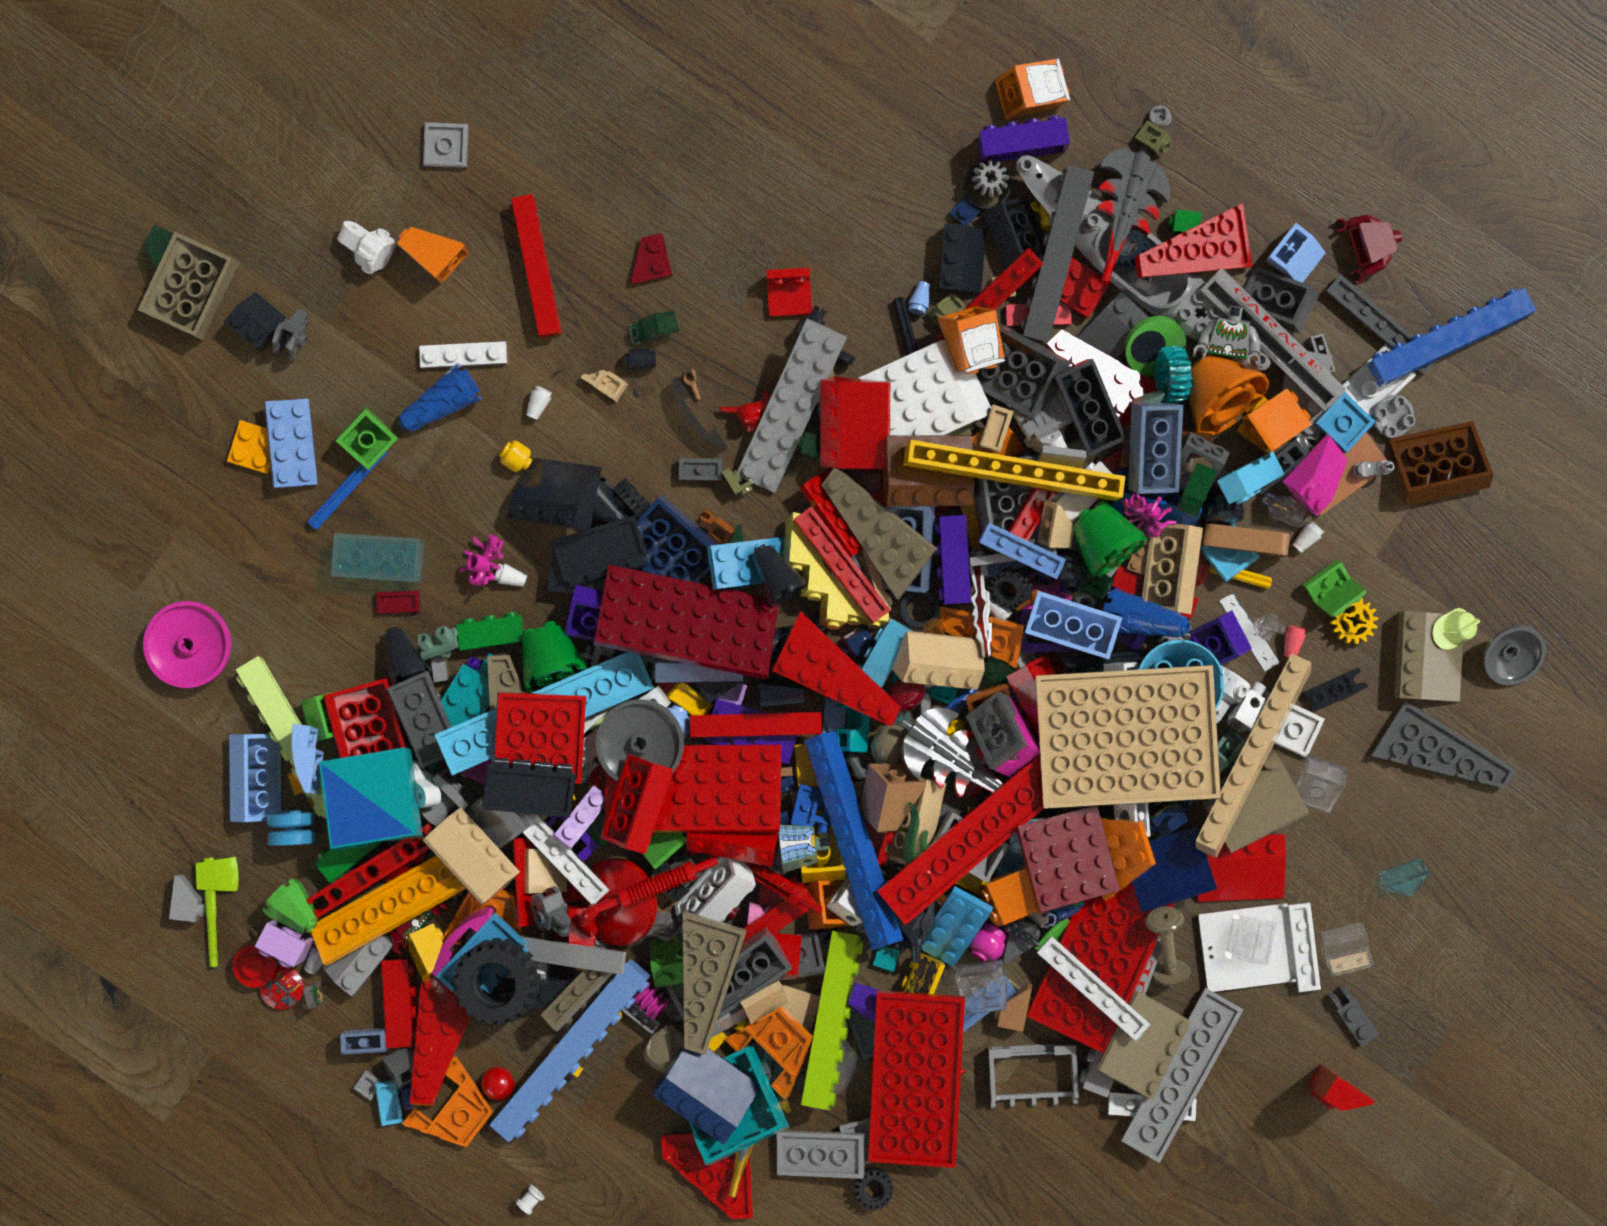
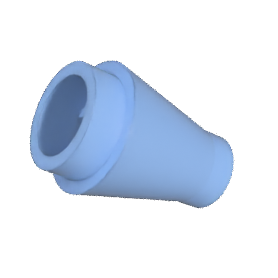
M918 282L908 302V310L911 313L925 315V312L929 309V283Z

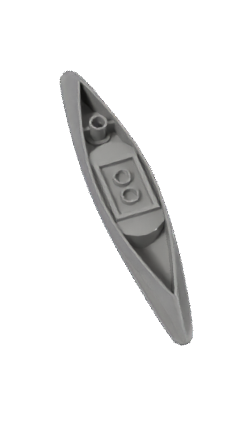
M1029 155L1020 157L1017 161V171L1038 202L1051 216L1052 211L1056 212L1058 206L1057 203H1054L1057 190L1062 191L1064 183L1060 181L1062 173ZM1089 191L1075 246L1103 274L1114 218L1105 212L1096 210V206L1106 200ZM1131 227L1129 233L1131 232V230H1135L1136 233L1139 230L1134 227ZM1152 233L1148 236L1144 235L1151 248L1162 243ZM1137 247L1127 249L1123 256L1132 254ZM1114 265L1110 282L1153 315L1173 319L1178 323L1185 335L1196 341H1199L1202 331L1211 321L1218 320L1219 317L1228 318L1200 290L1206 283L1196 273L1152 277L1149 290L1135 287L1138 276L1135 269H1133V272H1128V270L1123 272ZM1195 310L1202 311L1204 317L1198 319L1195 316L1197 314ZM1260 348L1261 366L1258 368L1257 361L1250 363V367L1258 371L1266 370L1271 364L1270 357ZM1228 356L1248 366L1246 358Z

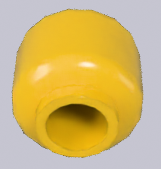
M517 440L511 443L507 441L499 453L501 464L513 472H519L521 469L526 470L532 462V459L529 458L531 455L530 449Z

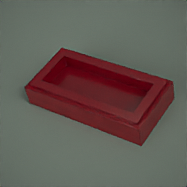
M420 590L376 592L377 614L421 612Z

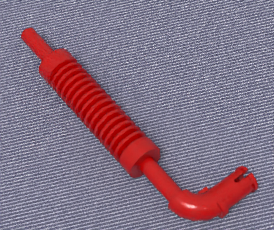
M687 850L688 854H690V853H691V855L699 854V853H696V852L688 851V850ZM743 861L751 869L755 883L794 907H798L801 904L816 914L821 913L822 906L805 897L806 890L790 882V880L777 874V872H774L767 866Z
M715 856L695 865H692L691 861L685 862L681 866L678 865L677 868H670V871L666 870V873L663 871L662 874L658 873V876L654 875V877L651 876L650 879H643L642 882L639 881L635 885L631 884V887L627 886V889L624 887L616 890L618 896L596 905L594 903L583 910L579 918V924L583 927L584 934L587 937H592L591 931L594 936L597 934L598 928L594 920L598 913L620 904L623 909L632 906V903L636 904V901L639 903L640 900L644 901V898L648 899L652 895H659V892L663 893V890L666 892L667 889L671 890V887L675 888L679 884L683 885L687 881L696 880V873L719 864Z

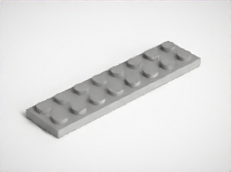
M808 318L806 319L737 473L741 478L747 481L752 479L754 484L774 493L776 492L820 397V380L829 377L847 336Z
M1204 987L1187 1018L1191 1023L1153 1100L1144 1096L1121 1138L1122 1142L1160 1163L1244 1009Z

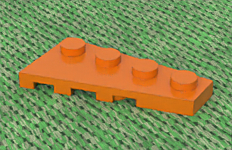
M945 605L941 606L937 624L938 628L958 637L976 638L977 629L973 625L975 619L972 615L973 612ZM978 614L977 625L981 629L984 650L988 652L983 615ZM989 616L988 621L992 623L991 656L1017 668L1026 625Z

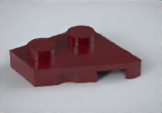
M663 233L642 237L631 279L632 285L672 276Z

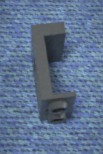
M1190 432L1181 450L1179 489L1183 491L1192 473L1182 468L1191 453H1196L1213 462L1214 466L1212 469L1216 470L1217 473L1211 486L1224 467L1230 453L1221 446H1217L1203 437Z

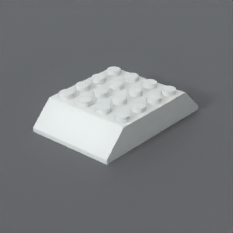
M945 339L857 378L891 382L890 435H949L988 417L991 410L976 374H966L956 369Z

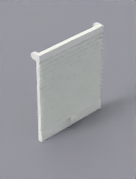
M1287 903L1198 914L1207 989L1215 992L1297 982Z

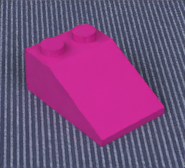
M1327 434L1283 480V483L1302 507L1318 516L1332 501L1348 460L1331 436Z

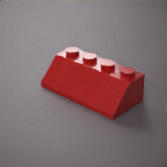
M627 754L600 838L625 849L646 854L673 769Z
M527 836L514 838L515 867L520 871L516 876L518 927L536 925L530 911L531 896L539 893H524V849L538 848ZM541 893L544 897H547V893Z
M1321 1064L1307 1084V1087L1311 1089L1310 1094L1333 1111L1335 1108L1341 1111L1373 1105L1375 1102L1361 1090Z

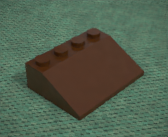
M1474 421L1389 439L1399 488L1406 506L1487 489L1491 486L1493 472Z
M886 435L882 499L887 506L973 505L974 477L903 465L906 443L910 440L973 450L972 435Z

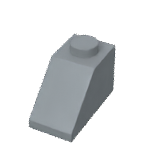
M175 875L169 919L197 922L204 915L205 905L202 904V897L185 875Z

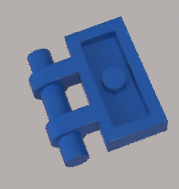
M800 784L790 825L813 827V824L819 826L818 834L826 836L827 829L830 828L831 823L823 798L820 797V789ZM817 806L823 808L822 816L816 815Z

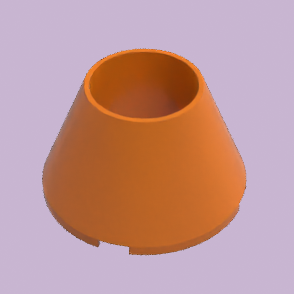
M1211 353L1206 355L1204 360L1201 358L1191 367V377L1193 379H1191L1192 387L1188 395V403L1196 431L1212 433V436L1234 426L1237 423L1235 419L1244 412L1249 414L1256 404L1261 401L1268 389L1269 380L1265 374L1221 354Z

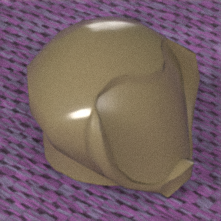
M893 724L892 727L887 725L874 735L871 751L872 757L877 764L904 763L901 759V748L908 732L906 729L898 724Z
M665 1025L664 1028L649 1037V1041L643 1051L645 1061L653 1069L664 1072L684 1045V1034L676 1029L674 1025Z

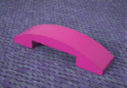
M487 907L470 914L453 928L440 949L433 969L435 977L451 960L454 953L449 949L469 927L477 933L491 917L494 911L492 907Z

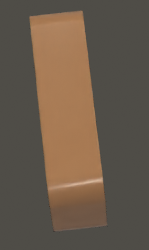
M1205 524L1202 545L1263 553L1275 557H1287L1290 534Z

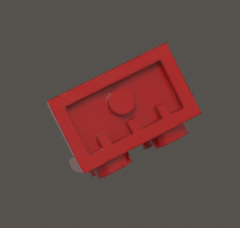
M810 267L766 270L770 317L812 313Z

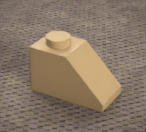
M1050 500L1044 501L1037 542L1049 548H1071L1074 538V525L1061 505Z

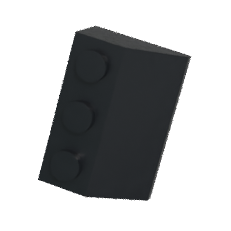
M1027 196L1000 202L983 212L986 224L990 229L1006 269L1028 248L1038 258H1040V254L1045 255L1047 246H1043L1044 237Z
M944 223L938 292L981 294L986 230L968 225Z

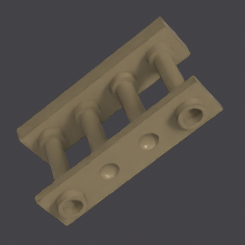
M584 969L541 1016L553 1030L558 1031L563 1027L568 1033L616 974Z

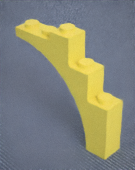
M793 512L786 519L783 558L798 573L802 572V577L805 579L807 586L801 590V596L808 597V600L811 601L821 600L819 625H825L826 628L833 630L839 629L845 623L850 625L863 624L871 629L881 628L888 622L889 613L885 614L874 624L869 621L853 598L833 579L820 555L793 520L800 513Z

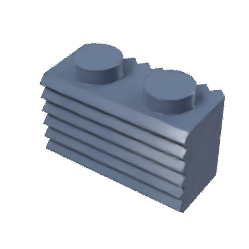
M382 1027L375 1030L373 1028L371 1030L369 1028L367 1030H345L340 1035L342 1055L386 1052L389 1049L386 1048V1031Z

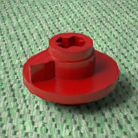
M251 944L237 952L233 960V971L240 983L247 987L256 988L264 986L272 980L276 973L277 963L275 957L271 955L269 958L258 952L260 949L255 947L256 944Z

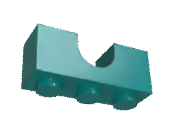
M837 701V707L845 708L848 713L846 726L842 729H835L841 750L868 752L870 716Z

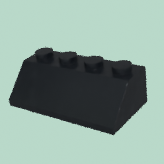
M1094 358L1078 362L1054 376L1088 457L1127 439Z
M549 963L546 979H541L538 983L540 986L539 994L536 996L534 1004L528 1010L550 1006L577 978V968ZM500 977L502 983L491 993V998L499 1001L511 998L516 989L514 978L504 979Z

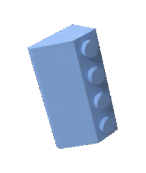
M1038 591L1025 633L1109 660L1122 617Z
M270 734L229 735L231 822L267 821V814L281 813L282 811L281 746L279 742L275 743Z

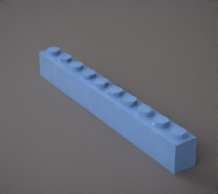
M630 959L625 964L624 974H616L493 1120L490 1126L508 1142L514 1137L518 1140L526 1131L523 1128L527 1122L532 1123L538 1117L539 1113L537 1110L541 1105L545 1108L553 1099L551 1096L552 1092L555 1089L559 1091L567 1081L564 1078L568 1073L573 1075L581 1066L578 1063L582 1057L586 1059L593 1052L594 1048L591 1046L597 1040L600 1043L608 1034L605 1031L610 1024L614 1026L622 1016L619 1013L622 1009L628 1010L635 1002L633 996L637 992L641 994L649 985L647 980L650 978V975Z

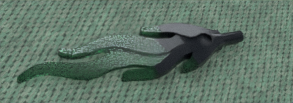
M912 802L908 803L911 812V823L902 844L906 865L917 857L915 844L920 819L919 813ZM924 830L920 837V852H923L928 847L927 830ZM897 867V873H898L902 868ZM935 901L906 925L896 915L899 927L907 936L909 944L912 946V962H921V945H923L924 939L935 918Z

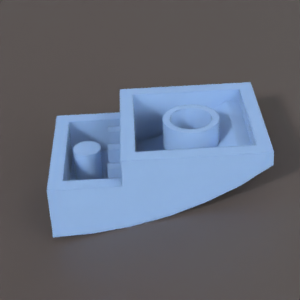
M293 724L292 753L297 776L305 793L318 795L321 775L319 762L323 761L324 755L323 751L316 749L318 729L312 726Z

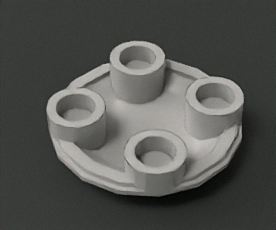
M1400 395L1384 397L1374 410L1375 428L1380 434L1389 438L1405 434L1416 421L1412 405L1405 397Z

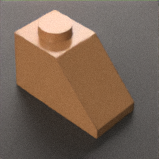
M1032 984L1023 986L1002 1002L1001 1006H997L994 1018L999 1019L997 1027L1023 1032Z

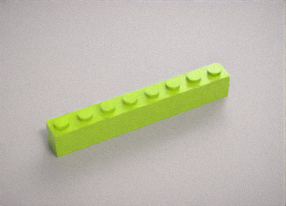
M832 931L802 1106L830 1111L831 1106L834 1107L836 1093H833L835 1084L838 1085L840 1079V1072L837 1071L838 1063H842L844 1050L841 1049L842 1041H846L848 1033L845 1023L846 1019H850L852 1007L847 1003L853 986V978L858 975L859 963H856L857 956L862 953L863 941H860L861 937L858 935Z

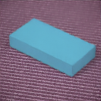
M391 1079L375 1082L381 1126L403 1123L399 1091L394 1081Z

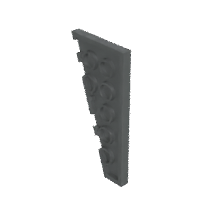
M1403 701L1370 754L1372 757L1500 788L1507 786L1516 771L1511 766L1407 701Z

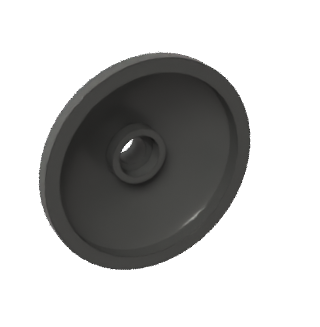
M1515 625L1503 629L1490 640L1484 651L1483 666L1487 675L1493 681L1502 685H1516L1530 679L1544 662L1546 655L1545 641L1539 632L1529 626Z

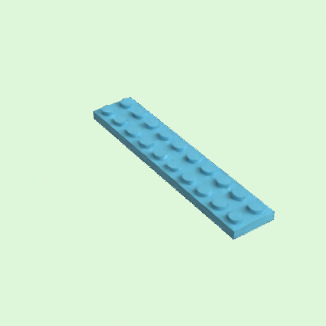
M626 652L533 693L585 695L586 718L654 687L640 655ZM496 709L434 735L451 775L494 757Z

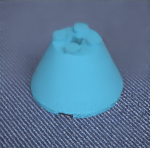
M1172 640L1162 643L1144 657L1138 668L1140 670L1213 665L1215 710L1219 706L1224 693L1223 671L1218 660L1204 646L1192 641Z

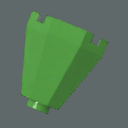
M291 879L288 881L291 885L286 887L283 884L268 898L265 903L268 908L263 907L262 911L268 917L300 933H310L317 926L318 918L313 912L315 909L312 903L309 905L306 901L309 896L304 885L297 879Z

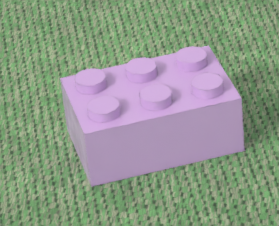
M272 920L264 927L255 947L260 949L258 951L260 954L269 958L272 955L279 959V964L290 968L306 961L315 941L311 933H300L276 920Z

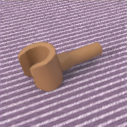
M691 369L693 374L691 378L686 377L685 372H683L684 382L690 385L695 399H701L696 387L697 378L695 370Z

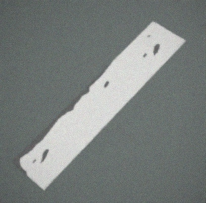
M1235 592L1221 599L1220 603L1226 612L1233 610L1252 647L1251 651L1264 671L1278 664V659Z

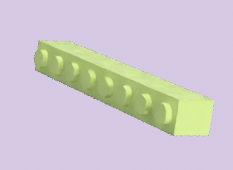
M257 656L236 669L239 674L236 678L242 687L246 686L249 691L247 695L249 701L253 706L257 705L260 712L258 715L261 721L269 725L271 738L275 743L279 742L282 747L280 753L285 761L289 760L293 766L291 771L298 780L292 753L293 724H302L265 661ZM320 775L318 795L305 793L303 787L302 790L308 799L311 797L314 801L313 809L316 814L326 819Z

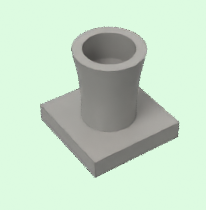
M446 768L432 779L440 787V804L433 807H419V811L430 823L438 826L446 819L456 805L465 810L476 802L479 796L457 774L451 775L449 768Z

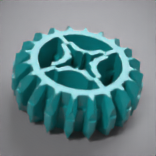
M1163 347L1159 350L1156 364H1154L1155 387L1157 391L1161 389L1164 391L1165 395L1161 400L1163 403H1184L1190 394V388L1192 387L1191 379H1193L1191 377L1192 370L1189 355L1182 347Z

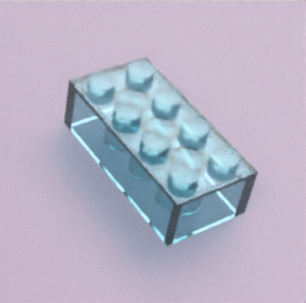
M334 533L331 576L422 583L425 540Z

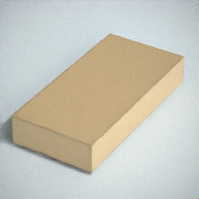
M992 405L979 447L997 453L1001 452L1013 411Z

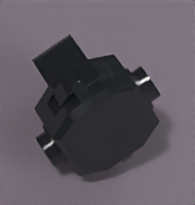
M1221 470L1207 493V499L1204 500L1202 515L1206 524L1228 526L1244 519L1245 511L1243 504H1237L1236 501L1229 504L1217 481L1229 474L1230 471Z
M1067 549L1057 552L1058 556L1066 559L1057 579L1025 565L1026 577L1030 578L1028 582L1031 584L1053 585L1058 592H1066L1068 594L1080 590L1082 562L1078 551Z

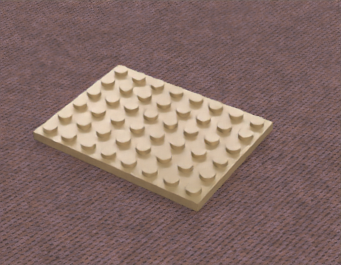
M1213 665L1035 676L1043 808L1221 798Z

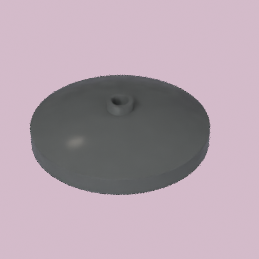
M630 700L613 708L602 720L596 736V752L604 770L617 782L619 781L627 754L673 769L674 772L683 756L684 734L675 715L665 706L651 700ZM639 739L645 740L644 747L638 745Z

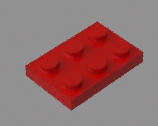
M1071 258L1060 303L1065 304L1079 315L1088 319L1111 282L1108 285L1101 284V275Z

